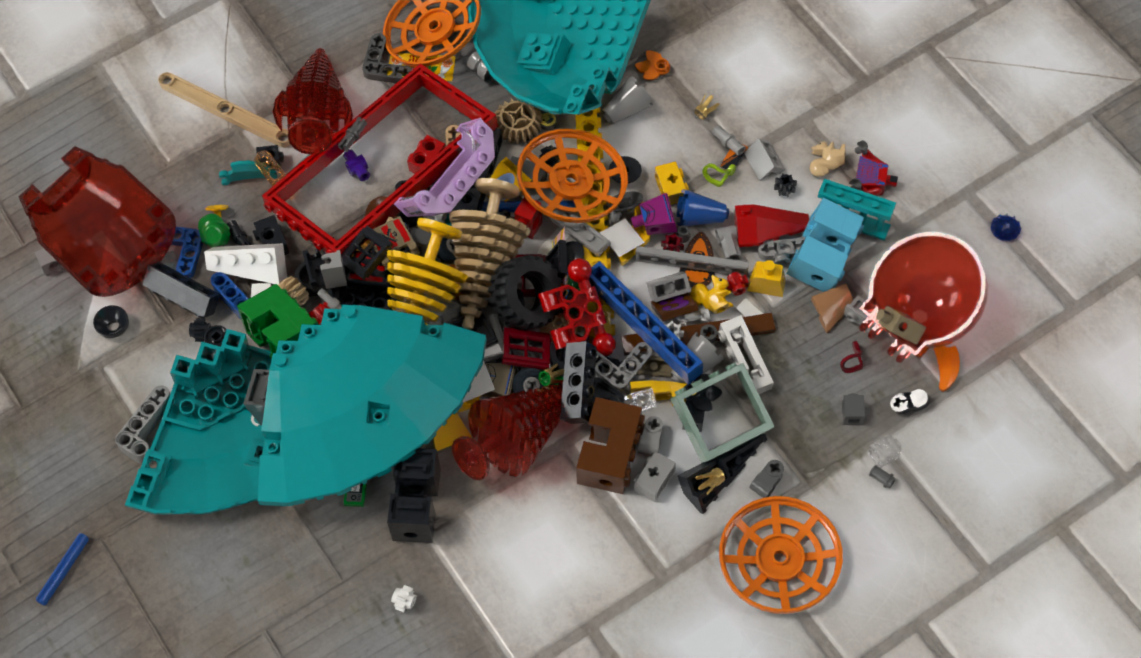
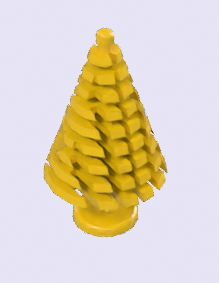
M418 218V227L431 233L425 256L421 257L397 250L387 251V258L394 262L387 263V270L395 274L394 276L387 275V282L397 287H388L387 294L400 300H387L388 307L395 311L423 316L425 321L436 322L439 316L428 310L444 312L447 306L438 301L450 303L454 296L448 292L457 293L461 289V286L457 283H465L468 279L465 273L435 261L442 238L458 240L461 238L462 232L459 229L435 220Z

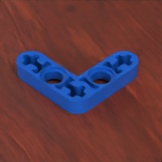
M161 224L154 225L150 229V235L155 243L182 246L176 271L192 278L195 274L203 246L199 230ZM175 233L182 234L179 239H172ZM189 251L195 252L194 256L190 258L186 257L185 254ZM187 266L189 270H186L185 273H183L182 270H185Z

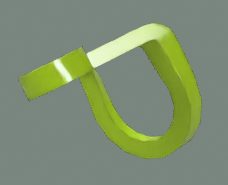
M708 163L703 167L702 172L708 182L720 187L728 176L734 174L737 166L731 164L728 169L723 170L715 164ZM714 168L725 175L721 181H718L709 176L707 169Z

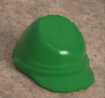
M211 213L199 220L198 229L203 243L211 248L223 247L230 239V227L220 216Z

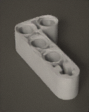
M163 385L157 386L152 390L115 437V442L120 451L139 464H142L146 451L150 449L144 440L162 419L171 394L169 389ZM145 450L143 454H139L140 451Z

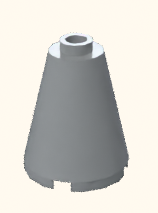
M630 76L603 108L604 113L602 116L607 123H617L653 105L650 96L643 86L635 84L637 80L633 76Z
M697 332L687 344V347L703 362L702 374L724 359L721 353L719 355L715 353L717 348L704 336L700 335L698 337ZM672 369L671 374L673 376L671 377V379L674 382L687 384Z

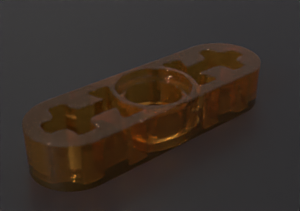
M262 150L256 154L254 162L272 187L286 176L285 172L268 151ZM260 155H261L262 157H265V156L267 157L266 163L268 164V166H269L271 163H272V165H273V166H270V167L267 169V171L265 170V168L267 167L266 163H265V162H262V163H261V162L259 161L260 158H261ZM270 170H277L279 178H271Z

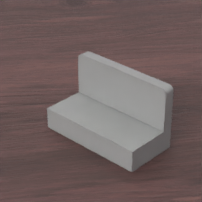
M758 139L744 152L759 180H763L771 172L781 174L785 170L770 141Z

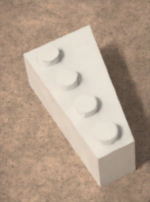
M283 243L212 247L204 251L206 269L210 271L277 285L287 278Z

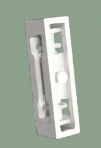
M742 315L720 323L718 336L721 342H725L727 347L725 350L729 359L732 358L737 365L744 363L747 371H749V367L737 344L741 342L742 337V345L754 368L751 371L750 377L758 394L771 390L774 382Z

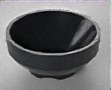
M109 305L101 308L96 313L93 325L100 336L115 338L126 331L129 319L123 308ZM111 323L119 324L116 330L111 331L108 329Z

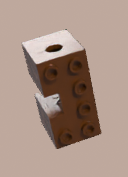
M598 397L595 398L589 420V425H591L589 440L605 443L606 446L583 441L576 467L577 484L624 494L625 488H629L631 481L630 463L634 462L635 448L639 443L640 435L643 434L645 426V415H642V407Z

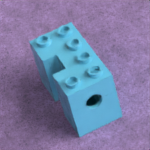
M822 198L811 214L802 235L805 237L804 243L799 250H796L786 274L823 292L835 288L838 281H841L845 274L843 269L852 249L850 246L854 243L857 235H860L864 225H862L864 217Z

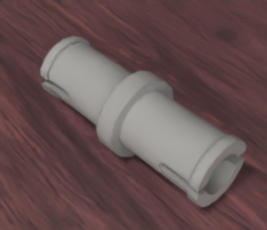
M720 125L713 129L712 134L722 142L723 146L729 147L737 156L745 151L746 147L737 141L733 134H729Z

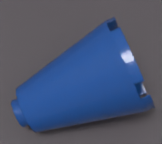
M683 189L681 191L684 195L683 197L679 196L676 213V217H680V222H677L678 226L723 223L725 219H728L729 208H727L726 204Z

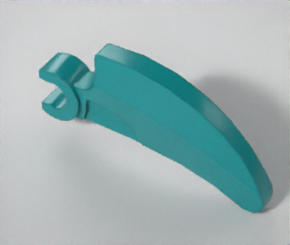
M249 160L232 162V170H222L219 172V178H223L222 185H228L232 181L243 179L277 178V172L273 168L263 163Z

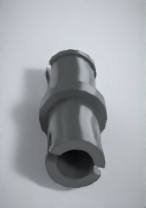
M357 117L354 124L346 130V135L338 144V147L341 150L344 149V152H348L354 141L359 139V134L364 127L367 126V122L364 119L360 122L361 117Z

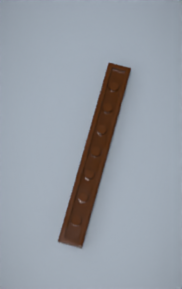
M772 313L743 317L751 336L774 333L776 330ZM730 319L681 326L680 330L684 331V337H680L681 341L687 346L691 337L696 332L699 337L701 328L707 324L716 327V341H720L718 336L720 323ZM708 331L706 337H710L711 332ZM637 333L621 336L624 356L629 355L637 344L645 342ZM639 348L640 353H645L647 351L646 348L642 350Z

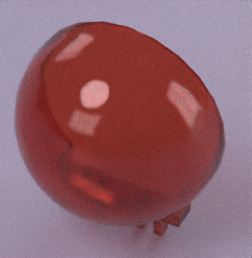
M922 232L908 236L895 243L883 254L875 266L870 279L869 298L859 308L867 316L859 326V330L866 331L875 322L876 325L870 330L868 337L870 339L875 338L882 329L893 337L895 341L887 350L889 355L895 354L901 346L905 347L896 358L898 363H902L910 353L920 360L929 348L946 346L963 338L975 327L982 317L987 304V276L978 255L967 243L955 236L941 232ZM886 306H890L909 315L924 325L926 329L919 342L914 344L880 325L876 319L877 312L880 309L884 310ZM904 323L901 328L906 330L907 323Z

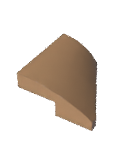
M847 284L812 296L811 301L819 314V320L826 333H829L832 327L843 318L846 305L851 304L853 301Z

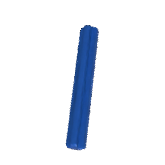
M79 533L36 597V601L39 604L45 606L76 561L89 541L85 534Z

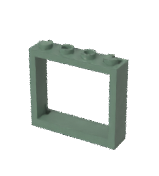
M734 362L725 367L726 371L720 373L718 370L708 375L710 379L704 382L702 379L692 383V388L686 390L683 387L675 392L676 396L670 398L701 463L707 462L775 427L744 363L737 365ZM737 373L761 424L708 450L684 398Z

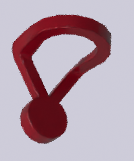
M857 341L852 342L855 354L846 356L840 363L844 373H853L863 368L862 351ZM858 358L859 365L851 368L844 367L849 359Z

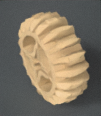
M511 98L509 103L504 101V106L499 105L498 110L495 112L498 122L497 128L501 129L502 138L504 140L508 139L510 143L513 140L517 144L520 140L525 143L527 138L532 140L533 136H537L538 131L541 129L542 114L539 108L519 100L514 101Z

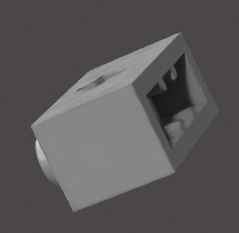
M682 271L646 282L650 298L653 302L691 292L687 274Z
M656 451L652 457L649 456L644 463L645 468L642 472H638L633 480L635 483L634 491L654 502L676 470V463Z

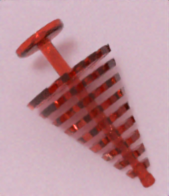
M323 48L315 50V53L306 61L305 66H302L288 82L286 91L282 90L275 99L272 111L275 123L281 131L283 128V116L287 117L288 140L292 147L301 153L309 155L320 154L326 151L331 145L332 137L339 132L340 119H344L345 127L353 118L350 102L346 94H344L341 83Z
M563 382L558 385H549V387L544 386L542 389L536 388L534 392L533 389H529L526 393L524 390L518 393L474 402L468 414L469 428L473 439L469 436H460L452 444L453 456L460 469L468 477L479 481L488 476L490 463L494 467L498 465V470L504 474L509 470L510 465L509 476L517 477L521 473V468V476L526 474L560 422ZM477 435H478V442H477L476 440H474V438H475Z

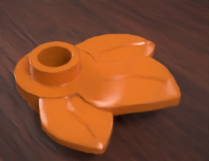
M651 50L646 51L647 60L635 64L636 69L644 73L643 79L654 80L670 71V63L662 58L660 53Z

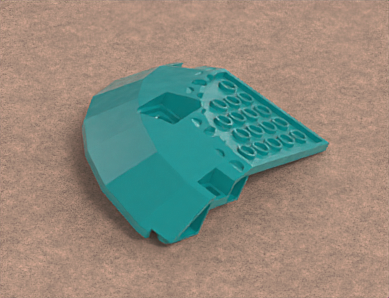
M474 0L468 6L469 23L475 21L477 13ZM480 0L481 18L478 28L472 37L474 47L490 75L517 100L551 114L579 115L599 108L602 105L601 99L603 94H612L621 83L651 0Z

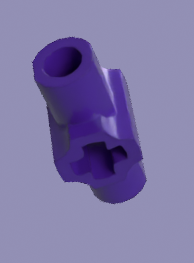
M352 149L344 152L345 166L351 176L357 175L360 181L369 179L370 173L367 170L369 167L363 155L357 156Z

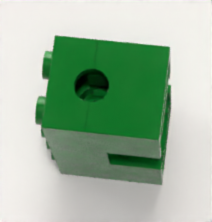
M277 284L237 305L246 334L259 347L269 343L271 349L269 357L271 360L273 353H276L279 340L298 341L302 324L319 325L315 318L309 316L305 308L299 306L295 298L289 296L286 289H281Z

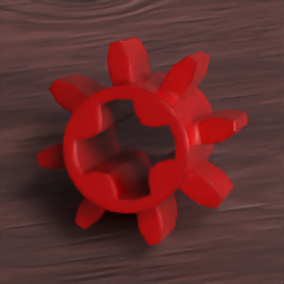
M739 272L729 274L727 276L729 285L726 290L731 291L735 296L745 293L749 283L746 275L741 276Z

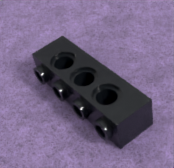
M587 341L566 343L560 419L569 424L589 423L593 409L592 400L594 396L593 387L596 375L595 361L597 350L595 345Z

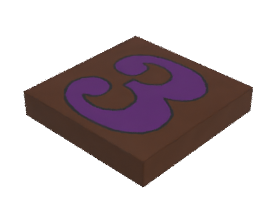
M688 292L658 302L650 301L651 307L662 321L698 310L697 303Z

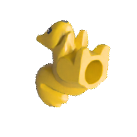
M712 275L714 287L710 290L701 283L691 288L689 295L697 305L702 304L714 314L722 313L733 307V304L725 299L731 291L725 290L729 282L724 278Z

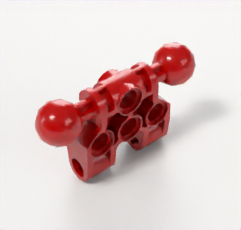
M574 259L568 266V275L574 282H578L580 291L567 284L538 294L544 313L557 308H563L564 317L568 321L567 326L550 331L555 348L557 350L566 347V343L586 340L591 328H593L595 337L592 340V344L596 346V350L603 356H609L615 350L616 340L610 333L605 331L603 325L607 321L595 286L591 287L589 282L592 267L585 259ZM564 290L571 291L572 298L570 300H566L563 297ZM589 302H593L596 305L594 313L587 309ZM571 308H575L578 311L576 319L571 318L569 315ZM578 326L584 329L582 337H578L575 334V329Z

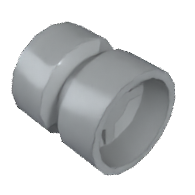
M475 51L468 59L467 67L483 81H492L494 78L490 75L478 52Z

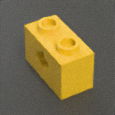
M676 161L655 166V179L661 195L667 193L670 205L677 204L679 196L683 197L684 195L681 191L683 189L689 190L687 183H684L682 179L684 178L682 168H678Z

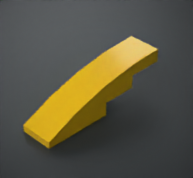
M672 381L630 382L631 397L650 395L651 402L669 400L676 396L675 392L686 384Z

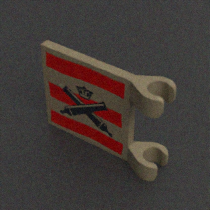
M400 216L373 229L394 244L391 247L392 251H399L408 246L412 254L417 255L420 253ZM377 245L374 246L376 253L380 250V247ZM387 255L382 260L385 270H387V263L390 262Z

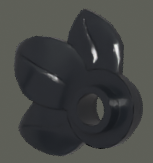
M701 374L693 382L700 379L704 382L710 379L708 376L710 374ZM693 382L684 386L686 390L692 388ZM711 385L685 399L693 402L694 406L701 411H712L711 402L717 400L722 395V390L717 386Z

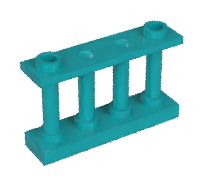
M824 179L817 197L842 205V207L848 210L850 208L859 211L860 214H856L864 217L862 221L864 227L861 233L885 241L891 224L886 223L885 220L890 222L896 202ZM867 214H868V215H871V216H874V217H877L878 220H877V219H874V218H871V217H868Z

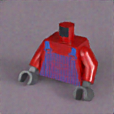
M864 140L858 142L855 153H862V156L859 158L856 178L849 182L852 185L851 188L875 196H881L884 194L885 185L896 187L898 176L887 175L889 165L877 158L868 149V144Z

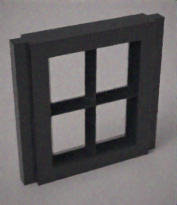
M369 226L363 227L341 254L344 266L365 280L386 257L387 251L391 250L394 244ZM367 238L371 242L363 249L360 245ZM377 245L380 247V250L373 256L370 254V251ZM358 249L362 253L354 260L351 256ZM368 256L372 260L364 267L361 265V262Z

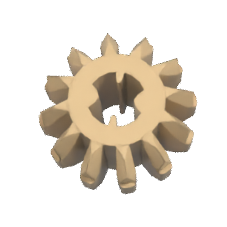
M290 276L282 280L278 285L281 289H286L289 296L295 298L300 307L309 299L306 287L297 278Z

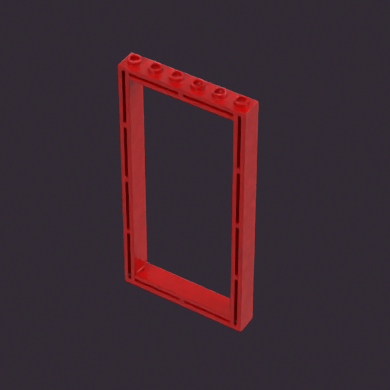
M421 63L357 116L361 117L360 122L362 119L367 122V126L359 134L360 139L423 86L471 120L481 118L493 131L498 127L496 114ZM357 117L262 195L263 205L268 212L275 213L281 222L285 221L288 223L293 231L297 230L306 241L310 240L317 249L323 250L326 254L340 250L342 254L363 227L369 226L371 229H375L385 224L388 217L394 218L401 212L394 205L400 197L410 199L417 192L426 190L439 179L463 150L457 144L461 140L462 135L460 134L338 241L285 201L344 152V149L341 150L338 144L346 135V130L354 124ZM366 238L360 246H362L368 239Z

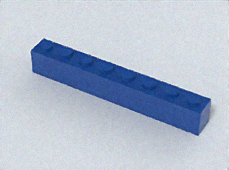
M600 261L592 267L591 277L589 278L591 287L595 286L597 294L688 385L703 373V362Z

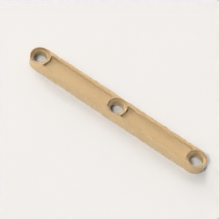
M162 73L158 78L163 90L279 147H289L293 142L292 135L287 129L172 73ZM165 79H171V80H172V81H171L170 83H168V84H163V83H162ZM223 107L230 108L227 112L220 111ZM281 136L289 137L287 141L279 140Z

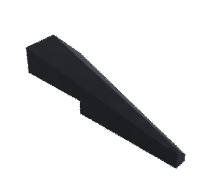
M762 433L677 476L683 494L700 513L704 514L707 511L706 508L712 501H716L719 492L724 487H728L745 467V462L749 457L757 453L756 449L760 444L767 441L766 434ZM719 468L724 472L725 481L715 486L708 495L707 491L711 488L710 486L703 490H698V487L707 481L709 477L699 480L695 477L709 473L712 469Z

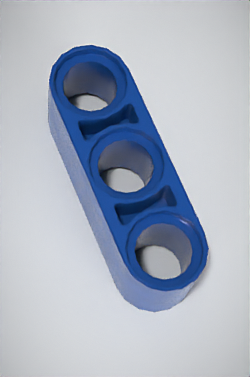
M222 272L213 274L211 284L214 291L220 294L219 298L241 319L237 305L248 300L247 296L226 274Z

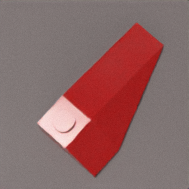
M755 204L735 206L734 223L739 247L759 246L764 244L766 240H778L779 236L794 235L804 232L809 221V215L805 213Z

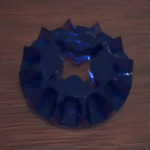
M1008 213L1006 215L999 214L996 218H993L990 226L992 234L1002 241L1016 239L1021 231L1020 221H1017L1015 216H1009ZM1009 223V224H1010L1009 228H1006V229H1004V230L1002 231L1003 225H1006V224Z

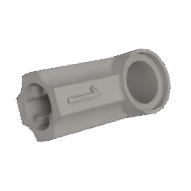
M735 225L716 228V239L718 244L721 245L724 258L731 260L741 259Z

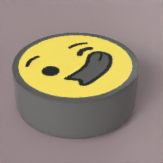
M549 112L542 113L541 128L544 130L554 129L557 125L556 115Z

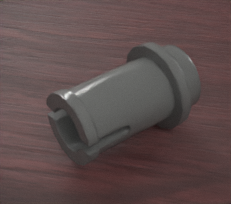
M877 465L869 473V476L881 482L884 488H891L896 480L893 477L894 474L887 473Z

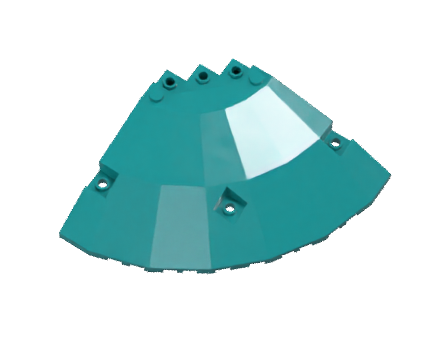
M342 305L341 309L324 308L321 325L302 324L298 341L279 340L276 353H273L270 364L261 430L265 443L262 455H260L257 499L259 505L293 506L303 504L306 500L317 498V500L324 499V496L334 494L340 496L351 491L352 487L356 485L366 484L367 480L375 476L379 478L391 472V468L400 461L404 462L414 455L415 450L423 444L427 445L436 436L438 429L442 425L445 426L447 424L446 420L452 414L455 415L462 407L463 399L467 392L470 391L471 384L483 365L487 341L486 335L448 323H444V325H425L423 316L363 305Z
M227 329L221 347L201 342L196 360L176 354L170 371L174 385L151 448L146 451L141 468L138 469L134 484L130 488L125 503L126 507L154 515L211 514L257 501L260 464L258 454L263 451L265 438L261 432L262 426L260 424L255 426L251 422L252 414L243 403L254 369H270L271 359L269 355L271 351L248 345L246 334ZM156 462L157 467L151 468L150 464Z

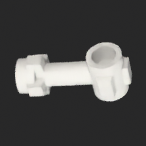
M699 308L697 313L673 318V322L677 325L681 324V326H686V322L696 320L704 323L710 320V314L708 309Z

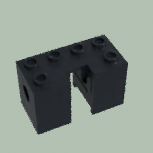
M418 448L415 450L414 455L394 466L395 492L390 495L387 520L392 541L433 543L436 514L432 496H438L441 472L437 449Z

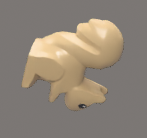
M823 141L811 148L813 155L822 156V158L815 159L810 163L809 169L812 175L816 177L825 176V174L829 173V170L845 165V144H842L840 149H835L834 142H831L830 146H828L827 142Z

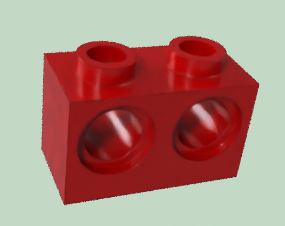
M426 135L423 140L419 141L414 153L408 156L409 171L414 174L446 147L445 143Z

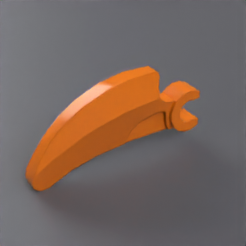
M939 334V342H934L932 337H929L928 343L933 348L940 373L939 390L944 392L953 385L958 376L960 358L957 347H946L943 344V336Z

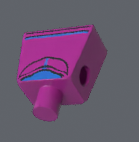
M667 193L641 203L639 206L642 215L631 217L633 227L645 225L647 235L677 232Z

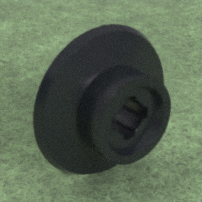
M621 156L626 165L627 172H629L627 173L628 184L633 183L641 175V165L635 158ZM614 161L611 162L609 170L617 167ZM620 174L611 177L614 181L621 183Z

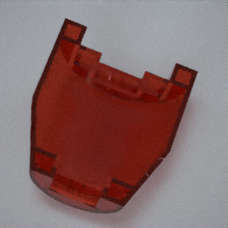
M74 146L61 158L68 167V170L43 193L32 184L18 197L31 222V227L37 236L38 243L92 295L98 297L117 295L141 282L145 278L148 265L162 261L173 242L176 231V219L173 212L124 166L116 165L108 159H101L93 153Z

